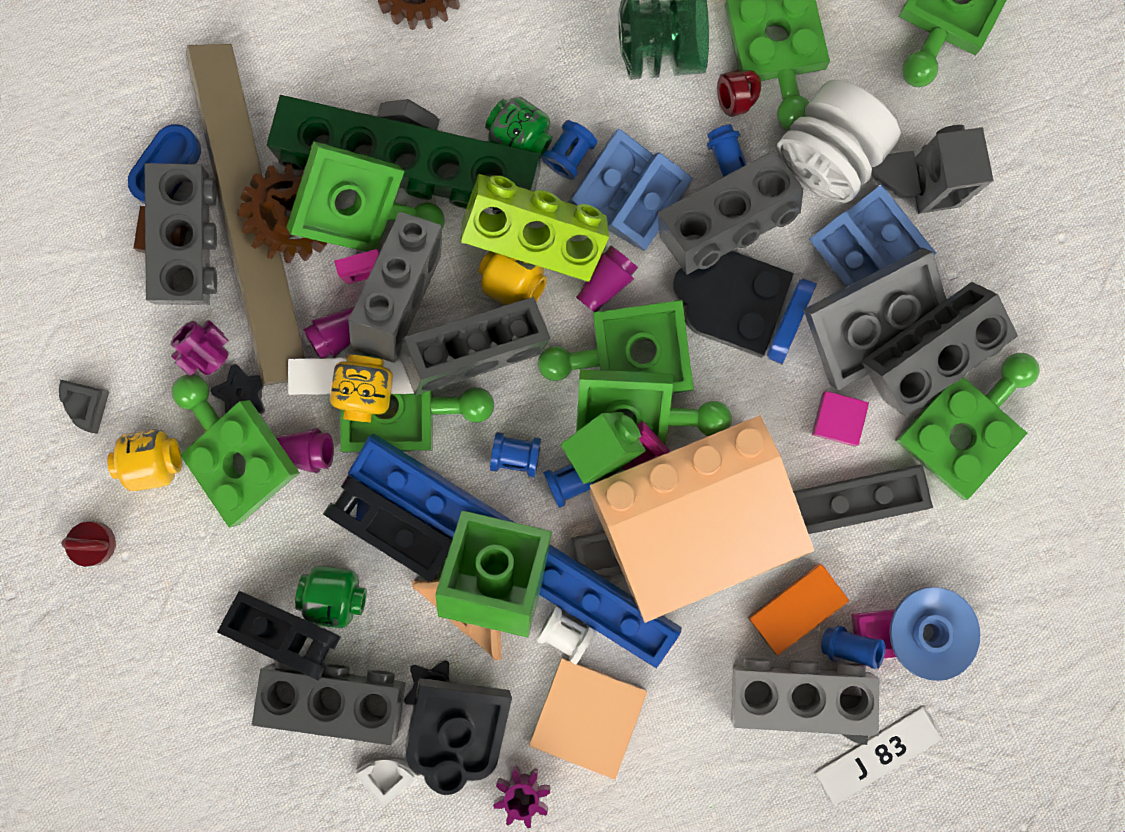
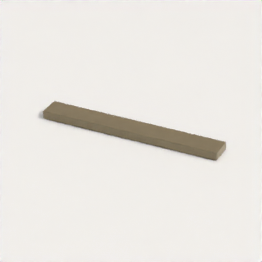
M232 44L187 45L186 56L262 386L288 382V359H305L281 252L277 251L276 255L270 259L267 258L269 247L265 244L254 249L251 246L256 237L254 232L244 234L241 231L243 223L248 218L237 216L240 204L245 203L240 199L245 186L251 187L250 181L254 174L257 173L262 177L263 175Z

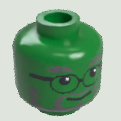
M520 96L511 98L509 101L505 99L500 100L491 111L485 124V128L489 131V142L540 153V158L547 151L553 139L548 134L550 128V118L548 115Z
M323 565L315 566L308 575L303 574L299 580L295 597V608L298 611H302L304 620L313 624L339 629L345 628L351 623L354 615H362L366 603L367 589L359 587L358 575L353 570Z

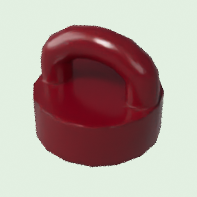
M734 70L720 75L717 81L718 100L722 110L729 117L747 113L750 107L758 100L762 85L761 78L755 71L741 72L740 70Z
M82 522L70 530L67 537L62 540L61 545L65 548L69 559L76 565L89 567L107 562L114 553L116 540L115 535L107 525L100 522Z

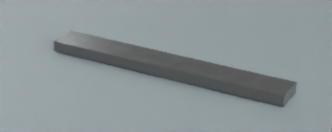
M923 464L793 491L808 534L933 508ZM605 531L571 538L576 561L603 578L623 574Z

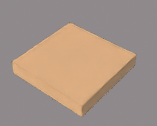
M562 657L529 746L616 779L647 690L577 663L575 665L569 659Z

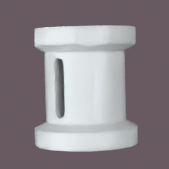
M556 606L543 626L536 642L541 645L546 642L569 655L570 662L576 665L592 640L595 630L589 626L584 628L562 615V609Z

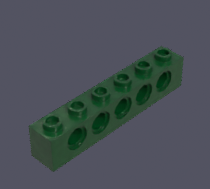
M285 95L279 96L266 144L278 159L279 164L285 167L287 164H291L293 170L299 171L305 169L312 141L319 135H329L326 145L354 152L360 145H372L373 147L367 155L368 157L393 164L401 155L412 154L416 156L415 161L409 167L402 168L405 172L399 187L407 189L406 192L409 195L420 199L430 200L433 195L448 198L449 203L464 209L467 208L478 174L496 173L508 178L518 187L535 192L541 170L540 153ZM452 163L459 167L457 173L452 177L442 178L437 175L438 169L444 164ZM488 207L492 208V213L495 215L502 212L497 207Z

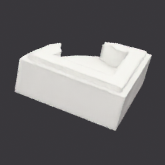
M389 757L370 760L353 772L383 808L419 775L409 767L407 762Z

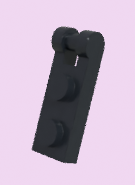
M348 475L340 486L344 489L335 504L329 503L323 515L429 582H432L447 558L452 540ZM359 499L370 505L361 521L350 514Z
M238 591L217 630V633L318 681L325 670V667L321 665L329 649L335 650L341 636L241 591ZM306 639H312L313 641L305 657L300 656L299 653Z

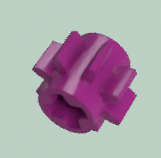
M210 320L202 327L196 321H190L182 326L173 336L170 344L176 351L171 357L175 360L174 363L190 376L197 370L204 375H210L217 371L226 361L228 350L223 346L229 340Z
M516 765L513 767V778L509 782L503 778H498L496 787L504 792L505 796L495 799L493 807L494 809L505 808L507 812L506 825L509 826L516 819L524 820L525 826L531 828L532 816L536 812L540 815H547L548 806L539 799L550 794L551 787L547 784L539 786L537 782V768L533 769L530 775L521 774L519 767ZM517 788H523L525 795H530L529 804L522 805L519 798H514Z

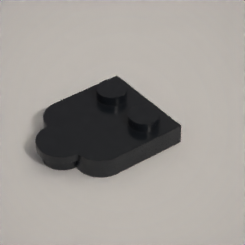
M730 251L721 256L709 268L697 269L688 275L680 268L674 277L673 289L676 297L687 305L685 319L687 325L694 333L762 358L766 353L794 273Z
M419 678L405 744L406 760L409 767L414 772L424 775L426 784L433 791L441 795L457 793L463 788L467 780L477 781L488 777L495 770L498 763L512 701L510 690Z

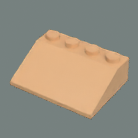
M760 415L590 485V499L644 623L814 551L781 456Z

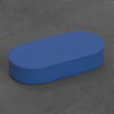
M171 124L162 128L128 175V188L131 194L145 204V163L196 164L201 155V144L196 135L190 129L180 124ZM180 182L177 185H175L172 191V197L183 182Z
M804 278L802 280L799 279L767 354L769 360L783 365L805 314L803 309L808 307L817 283Z

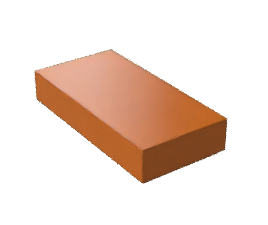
M818 563L747 618L773 653L778 656L850 600L824 566Z

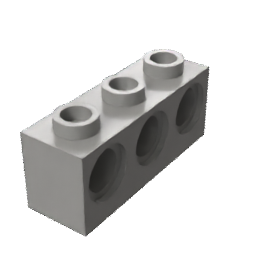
M744 658V666L733 665L731 721L734 728L879 736L880 678L871 672H866V665L856 663H837V671L819 670V663L813 661L793 660L790 661V668L772 667V660ZM754 681H763L769 686L768 697L758 704L748 702L745 699L746 687ZM804 683L813 685L815 697L809 705L797 706L793 704L792 693L798 685ZM850 686L859 687L862 694L860 703L852 709L842 708L840 705L842 691Z

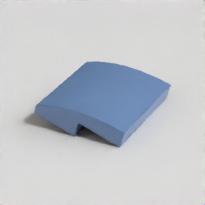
M617 129L613 132L567 203L576 206L588 204L597 208L602 214L606 215L610 232L645 251L659 231L657 212L678 202L693 178L660 152L653 155L621 129Z
M882 184L809 239L846 287L921 248L932 251L933 255L937 254Z

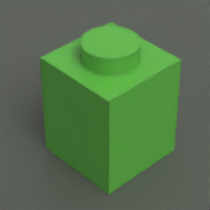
M623 412L601 413L560 444L584 484L598 482L612 476L646 451L639 440L641 434L637 425L631 418L624 415Z

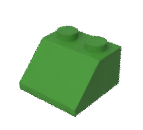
M461 511L435 593L438 617L528 638L540 595L552 531Z

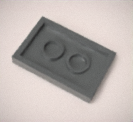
M921 248L803 309L830 385L835 389L840 390L867 376L868 373L861 362L864 358L947 300L932 251Z

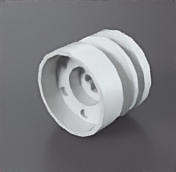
M829 80L805 107L806 117H799L790 126V131L784 134L778 141L777 154L795 178L806 187L832 201L847 203L855 198L860 191V186L869 180L872 167L881 164L899 141L901 131L896 119L888 108L871 93L846 81Z

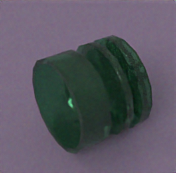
M621 0L618 10V38L620 54L626 65L629 80L641 79L643 58L647 59L650 78L659 77L662 56H669L674 76L706 72L709 54L707 0H643V3H640L639 0Z

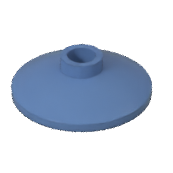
M927 587L910 593L898 604L891 618L890 642L898 661L909 672L923 679L943 681L958 676L971 665L979 649L980 627L974 610L964 598L948 589ZM927 624H930L933 628V636L930 640L926 641L923 637V629Z

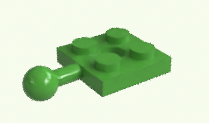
M726 0L725 10L738 69L741 72L755 71L761 78V81L778 78L783 101L778 107L777 118L780 125L790 131V126L799 117H806L805 107L809 103L806 98L800 96L795 75L826 70L830 63L816 0ZM770 26H780L787 32L788 38L783 41H774L767 36L765 30Z
M907 0L898 17L929 32V35L921 50L911 54L905 60L902 67L904 80L913 87H924L933 82L938 73L936 57L945 41L976 56L982 49L1007 0H969L967 4H958L953 0Z
M313 141L286 228L292 235L368 252L378 249L387 221H395L399 212L440 224L442 229L445 218L442 210L432 203H421L415 208L394 203L405 172L399 165ZM347 189L356 191V200L352 206L346 209L335 207V199L341 191Z
M682 300L593 312L597 349L569 353L568 350L561 346H550L542 351L538 359L540 373L551 381L565 379L572 370L600 367V370L669 373L673 376L672 394L694 391ZM640 340H649L656 346L657 351L654 359L646 364L637 363L631 357L633 345Z
M1014 353L1007 357L1001 368L1002 378L986 395L981 393L964 377L960 381L949 385L935 395L895 439L899 445L962 500H968L1028 434L999 407L1016 388H1026L1037 380L1040 373L1039 364L1030 354ZM957 424L965 425L971 432V442L963 450L954 447L950 441V431Z
M580 369L576 432L601 413H613L618 409H629L635 413L631 419L636 425L644 421L666 445L668 426L698 427L700 432L710 436L730 428L732 414L729 408L719 401L706 402L698 410L670 408L673 376L669 373Z
M186 374L174 382L172 386L173 400L181 408L192 410L206 431L180 456L227 526L230 528L240 525L300 472L250 400L239 401L223 417L219 418L207 401L209 387L203 378L195 374L192 376ZM237 452L244 457L246 462L245 472L242 476L236 472L233 465V459Z
M480 387L466 390L461 397H433V390L416 396L414 393L391 394L399 402V409L396 415L390 419H381L377 414H372L371 423L343 419L344 410H341L340 452L359 453L368 437L373 433L403 452L433 451V415L461 414L469 422L480 423L492 415L494 410L493 397L487 390Z

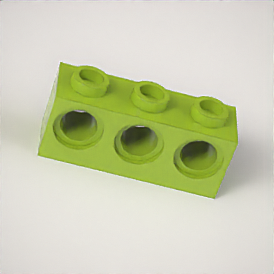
M478 174L462 219L460 242L589 282L609 239V230L606 215L591 205L579 204L576 206L559 200L556 195L545 190L533 192L516 186L514 182L502 176L487 177ZM488 207H497L502 212L491 215L483 210ZM532 221H541L545 223V225L540 228H531L527 226V224ZM575 235L587 236V238L582 241L570 240V238Z

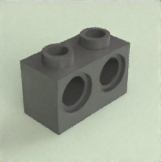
M958 124L942 128L936 132V136L928 144L924 145L914 158L921 194L915 197L918 214L962 207L994 181L983 127L965 130L964 125Z

